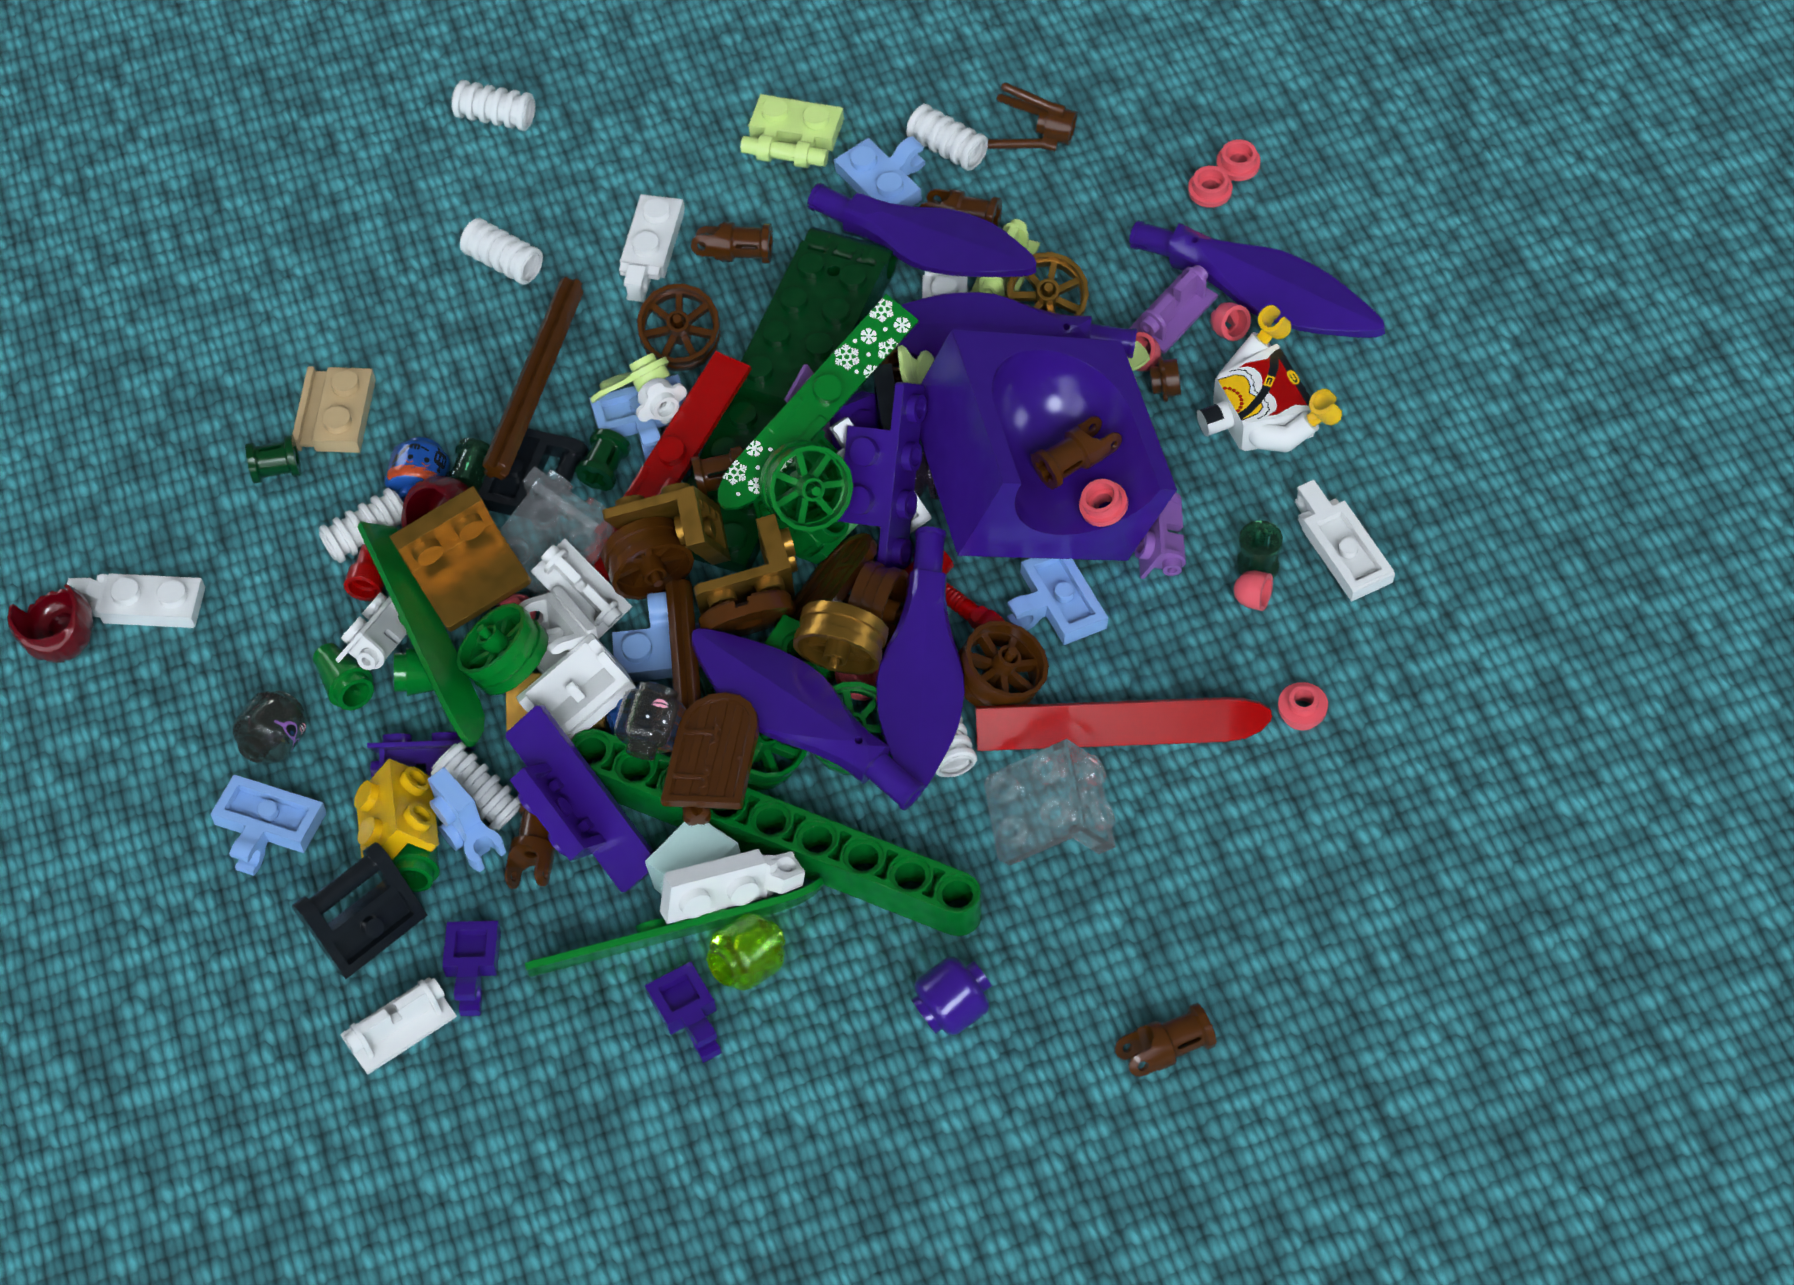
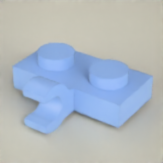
M911 136L903 140L889 158L874 142L867 138L834 159L835 171L856 192L884 202L913 207L922 201L921 189L907 175L915 173L924 167L925 160L918 155V153L924 150V147Z
M678 374L665 378L672 386L681 383ZM635 386L609 392L593 404L590 401L597 428L615 431L623 437L638 434L645 460H647L660 439L657 428L669 425L662 424L660 420L650 419L647 422H642L638 419L636 410L640 406L638 403L639 392H637ZM685 398L680 401V403H679V408H680V406L682 405V403H683V401L685 400Z
M1030 558L1021 562L1020 573L1032 593L1015 597L1008 602V607L1013 613L1007 616L1009 623L1021 626L1027 631L1046 616L1063 645L1107 629L1108 616L1072 558Z
M666 592L647 594L651 628L612 632L613 656L626 669L633 682L673 678ZM695 623L696 629H700L699 623ZM698 661L699 675H703L705 672Z
M445 767L428 778L434 799L429 803L436 816L443 823L438 826L439 831L455 851L461 847L464 849L468 863L474 870L481 872L485 869L481 856L491 850L490 847L494 848L500 856L506 854L501 836L496 831L489 829L481 821L474 799Z
M234 774L210 815L214 825L241 833L232 845L229 854L231 857L239 859L235 866L237 871L254 876L262 865L268 842L304 853L324 819L326 810L323 802Z

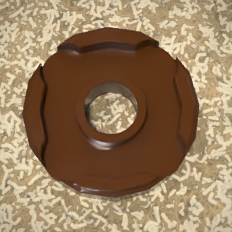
M769 590L752 593L751 596L747 597L748 601L738 604L729 600L716 605L701 614L698 622L700 629H711L742 637L777 625L783 615L792 617L796 612V608L790 593L784 590Z

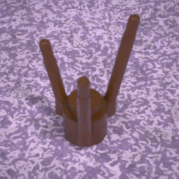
M1009 83L1001 85L1003 91L1017 98L998 94L997 101L1039 116L1036 133L1043 134V138L988 139L987 149L1042 148L1056 152L1058 143L1070 145L1077 122V111L1066 109L1065 105L1050 102Z

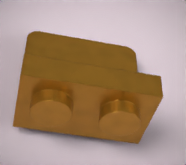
M775 514L756 519L765 565L697 584L694 587L700 616L708 609L729 600L730 602L734 601L735 604L748 601L747 597L756 592L784 590L790 593L791 599L795 597L792 572L798 571L795 559L796 552L789 528L779 529Z

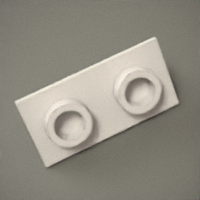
M566 539L557 546H551L541 556L542 561L530 571L550 592L552 587L560 585L596 627L598 640L632 608L627 600L615 593L613 586Z
M381 592L362 613L369 621L366 622L359 616L341 637L348 645L335 659L338 663L349 653L357 660L361 668L365 670L378 669L407 635L405 627L398 619V612L390 596L387 598Z
M428 977L424 981L421 979L417 982L416 986L357 1024H351L349 1029L340 1034L367 1075L457 1017L443 997L445 994L435 978L431 979Z

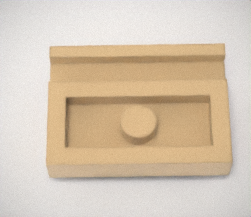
M307 367L292 433L298 451H302L303 447H314L315 451L361 453L376 381L373 369L328 367L327 371H316L315 367Z

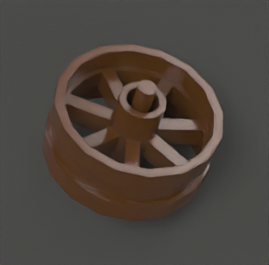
M684 283L665 285L653 291L642 303L637 318L641 344L646 354L654 353L657 360L666 356L669 361L666 366L667 369L675 372L693 370L705 364L717 350L721 338L718 311L711 298L699 288ZM676 298V310L670 314L658 306L669 299ZM683 298L691 299L701 304L688 315L683 312ZM709 312L713 321V330L692 326L691 324ZM651 313H654L667 323L666 326L646 330V322ZM670 335L661 354L648 341L649 339ZM692 335L710 339L702 350L697 353L690 342ZM678 344L684 345L689 357L672 358L670 355L675 345Z
M660 516L641 518L624 525L608 538L602 547L600 555L615 593L624 598L636 600L646 599L649 593L666 592L667 583L672 579L677 581L685 579L691 572L694 563L691 550L686 547V544L682 545L677 537L674 520Z
M869 560L859 572L851 594H848L842 602L871 612L883 620L889 628L886 645L882 648L883 654L902 613L908 573L903 569L897 567L888 568L882 563Z
M989 621L976 627L958 652L964 674V697L975 707L1028 705L1047 680L1049 664L1045 650L1038 640L1024 628L1006 621ZM979 644L986 656L971 652V647ZM975 667L984 670V671L982 672L981 676H980V674L978 673V671L976 670ZM1028 672L1030 682L1018 673ZM1009 684L1021 693H1010Z

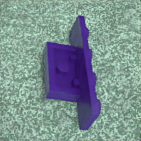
M903 382L895 384L891 430L847 426L844 461L851 471L853 491L848 508L838 520V522L881 527L877 562L882 563L888 568L897 567L903 570L909 565L913 552L909 537L911 519L917 510V495L914 489L916 471L922 462V447L919 444L921 423L927 414V399L924 396L925 387L920 384Z
M544 705L532 708L505 734L506 739L527 766L523 767L510 779L519 792L518 798L520 803L528 812L537 816L549 832L548 838L552 846L559 853L565 855L569 861L593 854L621 892L631 890L649 874L645 861L654 853L653 849Z

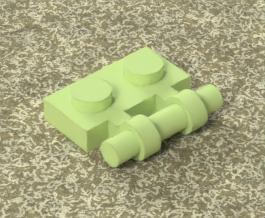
M760 94L748 125L750 137L743 136L740 151L741 153L756 155V159L760 161L771 162L774 158L792 161L795 167L807 169L810 165L826 167L829 156L828 150L833 151L844 121L843 108Z

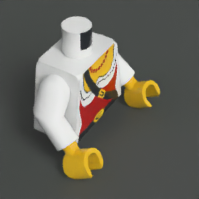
M1269 305L1261 310L1258 316V324L1262 330L1259 333L1253 332L1215 378L1214 405L1197 410L1198 423L1205 436L1228 429L1238 448L1244 451L1261 449L1289 452L1306 439L1314 437V433L1319 430V423L1323 422L1326 425H1334L1342 417V410L1334 404L1337 397L1329 389H1320L1310 397L1278 344L1271 346L1269 343L1272 338L1283 339L1291 332V322L1286 317H1282L1276 325L1272 326L1273 321L1280 315V310L1276 306Z

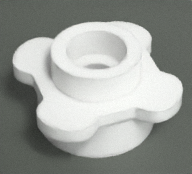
M655 378L648 381L638 393V403L640 406L636 410V416L642 422L653 419L660 420L662 424H669L679 409L680 401L687 395L686 388L681 383L672 386L664 378Z

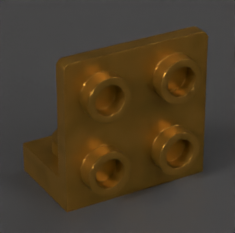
M675 483L665 486L661 489V494L644 498L642 495L622 497L615 501L616 506L602 510L604 520L618 530L624 525L641 518L654 516L671 518L674 520L675 531L682 545L686 544V547L712 565L731 560L720 506L695 486H690L688 483Z
M474 486L389 536L448 631L456 630L531 584L528 573L495 525Z

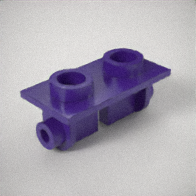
M436 732L431 734V741L413 742L411 734L382 735L381 743H367L368 749L379 754V760L371 761V778L389 758L409 767L418 768V765H426V774L431 777L432 767L452 745L458 744L462 740L456 732ZM466 746L464 751H476V746Z

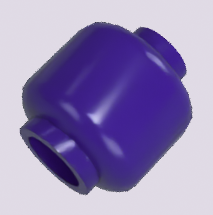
M949 956L915 981L914 987L917 996L911 999V1001L935 1034L943 1030L946 1034L955 1036L989 1011V1000L984 992L992 987V985L975 961L965 966L958 958Z

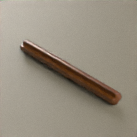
M564 277L558 283L484 458V474L489 478L496 477L502 480L508 476L582 298V282L577 278L572 280Z
M672 579L666 585L677 729L684 712L695 701L701 699L699 664L691 643L693 630H696L692 583L687 579L679 581ZM682 807L683 819L687 825H705L711 820L710 808Z

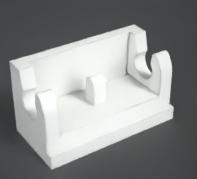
M560 585L552 587L550 593L526 599L519 604L528 613L532 611L540 612L537 621L546 629L549 637L547 650L536 667L541 674H544L591 633L597 638L596 627Z
M591 633L516 696V698L527 712L535 706L544 705L568 738L572 740L576 734L590 729L614 709L620 699L629 696L637 688L626 669Z

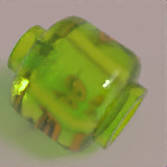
M753 913L742 915L713 933L709 941V951L707 953L708 967L716 980L724 986H731L742 991L754 988L776 974L783 966L785 958L784 935L774 922L767 921L762 916Z

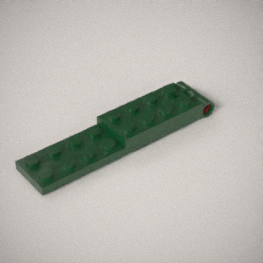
M815 227L809 229L805 240L801 241L740 361L751 366L752 370L710 435L699 457L701 460L728 454L730 448L741 446L746 449L787 404L784 399L803 365L808 364L813 373H815L880 301L888 283L893 278L898 258L893 255L892 250L879 244ZM727 470L710 473L708 476L725 473ZM692 471L687 483L697 488L694 471ZM718 490L708 493V497L715 503H717ZM752 503L739 510H725L720 507L731 560L713 566L736 573L751 569L761 549L754 504ZM691 550L694 560L710 564Z

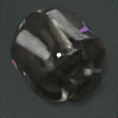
M641 682L639 688L625 692L614 726V734L622 743L627 745L625 751L627 754L639 759L653 761L655 760L656 753L672 752L678 725L686 711L685 706L677 699L679 693L669 687L651 682Z
M264 691L255 694L233 721L232 734L238 744L239 752L246 759L255 763L274 764L282 762L291 753L306 733L307 722L302 705L292 695L283 691Z

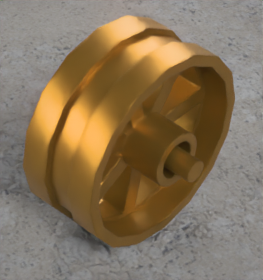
M1054 252L1033 254L1036 260V268L1050 267L1047 279L1042 281L1035 274L1024 276L1036 291H1014L1015 284L1020 277H1010L1005 297L1016 301H1034L1033 307L1055 313L1054 309L1057 306L1073 313V316L1084 315L1089 297L1087 279L1080 266L1067 256ZM1056 269L1064 271L1073 279L1058 285L1054 280ZM1078 287L1080 305L1059 297V295Z
M825 600L809 602L802 609L800 627L796 629L793 648L806 660L830 671L854 675L870 674L879 669L882 659V648L886 645L889 628L883 620L871 612L854 605Z

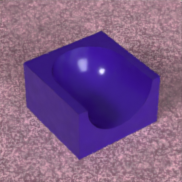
M952 329L920 384L925 387L924 396L927 399V414L921 423L920 440L957 556L1128 561L1177 491L1123 344L1119 340ZM1093 416L1099 417L1102 421L1100 431L1093 438L1100 440L1113 432L1121 435V445L1114 453L1089 469L1080 468L1064 478L1063 484L1054 490L1048 488L1041 481L1031 461V454L1040 449L1047 450L1063 440L1066 431ZM1097 479H1108L1119 484L1125 490L1128 497V508L1125 515L1118 522L1105 527L1089 524L1085 521L1079 509V501L1083 489L1090 482ZM1105 502L1099 508L1106 507L1111 502Z

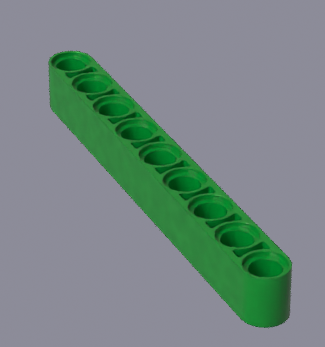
M588 729L574 736L571 742L586 761L594 758L602 759L597 763L589 765L618 804L679 827L684 822L682 807L662 806L660 801L671 757L602 730ZM635 776H646V778L640 781H630ZM748 787L742 809L710 808L711 820L708 823L738 842L740 852L742 853L759 849L762 855H778L792 851L805 871V878L816 881L823 877L824 885L949 935H968L975 931L980 924L982 917L980 886L976 879L966 872ZM726 810L737 811L731 816H718L719 813ZM769 828L782 829L777 834L769 835L763 833ZM822 845L828 847L827 850L819 853L808 851L814 846ZM864 863L875 866L867 871L854 869L856 866ZM911 881L921 884L920 887L911 890L900 887L902 884ZM953 900H964L969 903L962 908H953L947 905Z

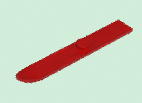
M718 351L714 352L623 497L642 495L644 498L661 494V489L665 486L681 483L692 465L691 457L698 456L752 370L751 366ZM607 522L591 547L586 560L610 582L600 555L605 542L618 529Z
M1234 697L976 706L977 751L1229 742L1246 739L1261 732L1271 721L1272 712L1270 707L1259 701Z

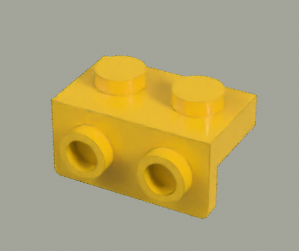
M389 758L370 780H366L360 785L355 795L354 806L357 808L359 829L357 840L360 844L361 859L364 857L363 851L374 842H377L386 851L391 860L397 856L407 843L433 852L439 845L436 814L429 803L434 797L428 782L430 777L428 774H425L416 767H409Z

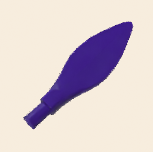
M822 183L815 185L808 197V209L843 223V231L847 235L866 238L893 251V255L910 267L938 274L965 277H1022L1036 273V260L1023 245L995 224L974 215L947 208L911 207L893 204L859 192L853 198H849L826 187Z
M1140 220L1136 221L1133 225L1129 238L1130 248L1169 257L1171 266L1181 271L1195 265L1202 266L1208 273L1206 281L1220 289L1237 304L1246 307L1252 314L1259 316L1263 308L1274 305L1280 310V315L1273 323L1277 324L1282 317H1286L1291 322V328L1315 334L1360 338L1379 337L1385 334L1382 318L1369 305L1329 273L1297 256L1278 249L1218 240L1181 223L1178 224L1175 231L1150 225Z
M982 292L941 294L901 305L919 320L918 324L898 345L905 346L914 358H918L922 351L927 350L935 360L952 329L1119 340L1122 342L1128 358L1132 359L1134 354L1136 328L1128 329L1091 323L1092 316H1070L1053 313L997 294Z
M929 526L916 529L913 571L910 572L907 578V589L902 613L882 656L875 683L877 715L884 742L890 747L889 756L916 780L922 782L925 785L924 790L934 777L954 739L960 722L965 694L964 674L952 636L947 611V577L942 572L944 543L947 532L943 529Z
M711 629L693 630L691 643L694 653L714 690L717 693L727 692L740 695L749 701L757 713L759 732L761 734L825 758L846 770L862 784H865L868 780L872 781L895 801L902 810L908 809L920 797L925 785L916 780L889 756V745L873 736L860 724L831 684L812 666L780 649L757 641Z

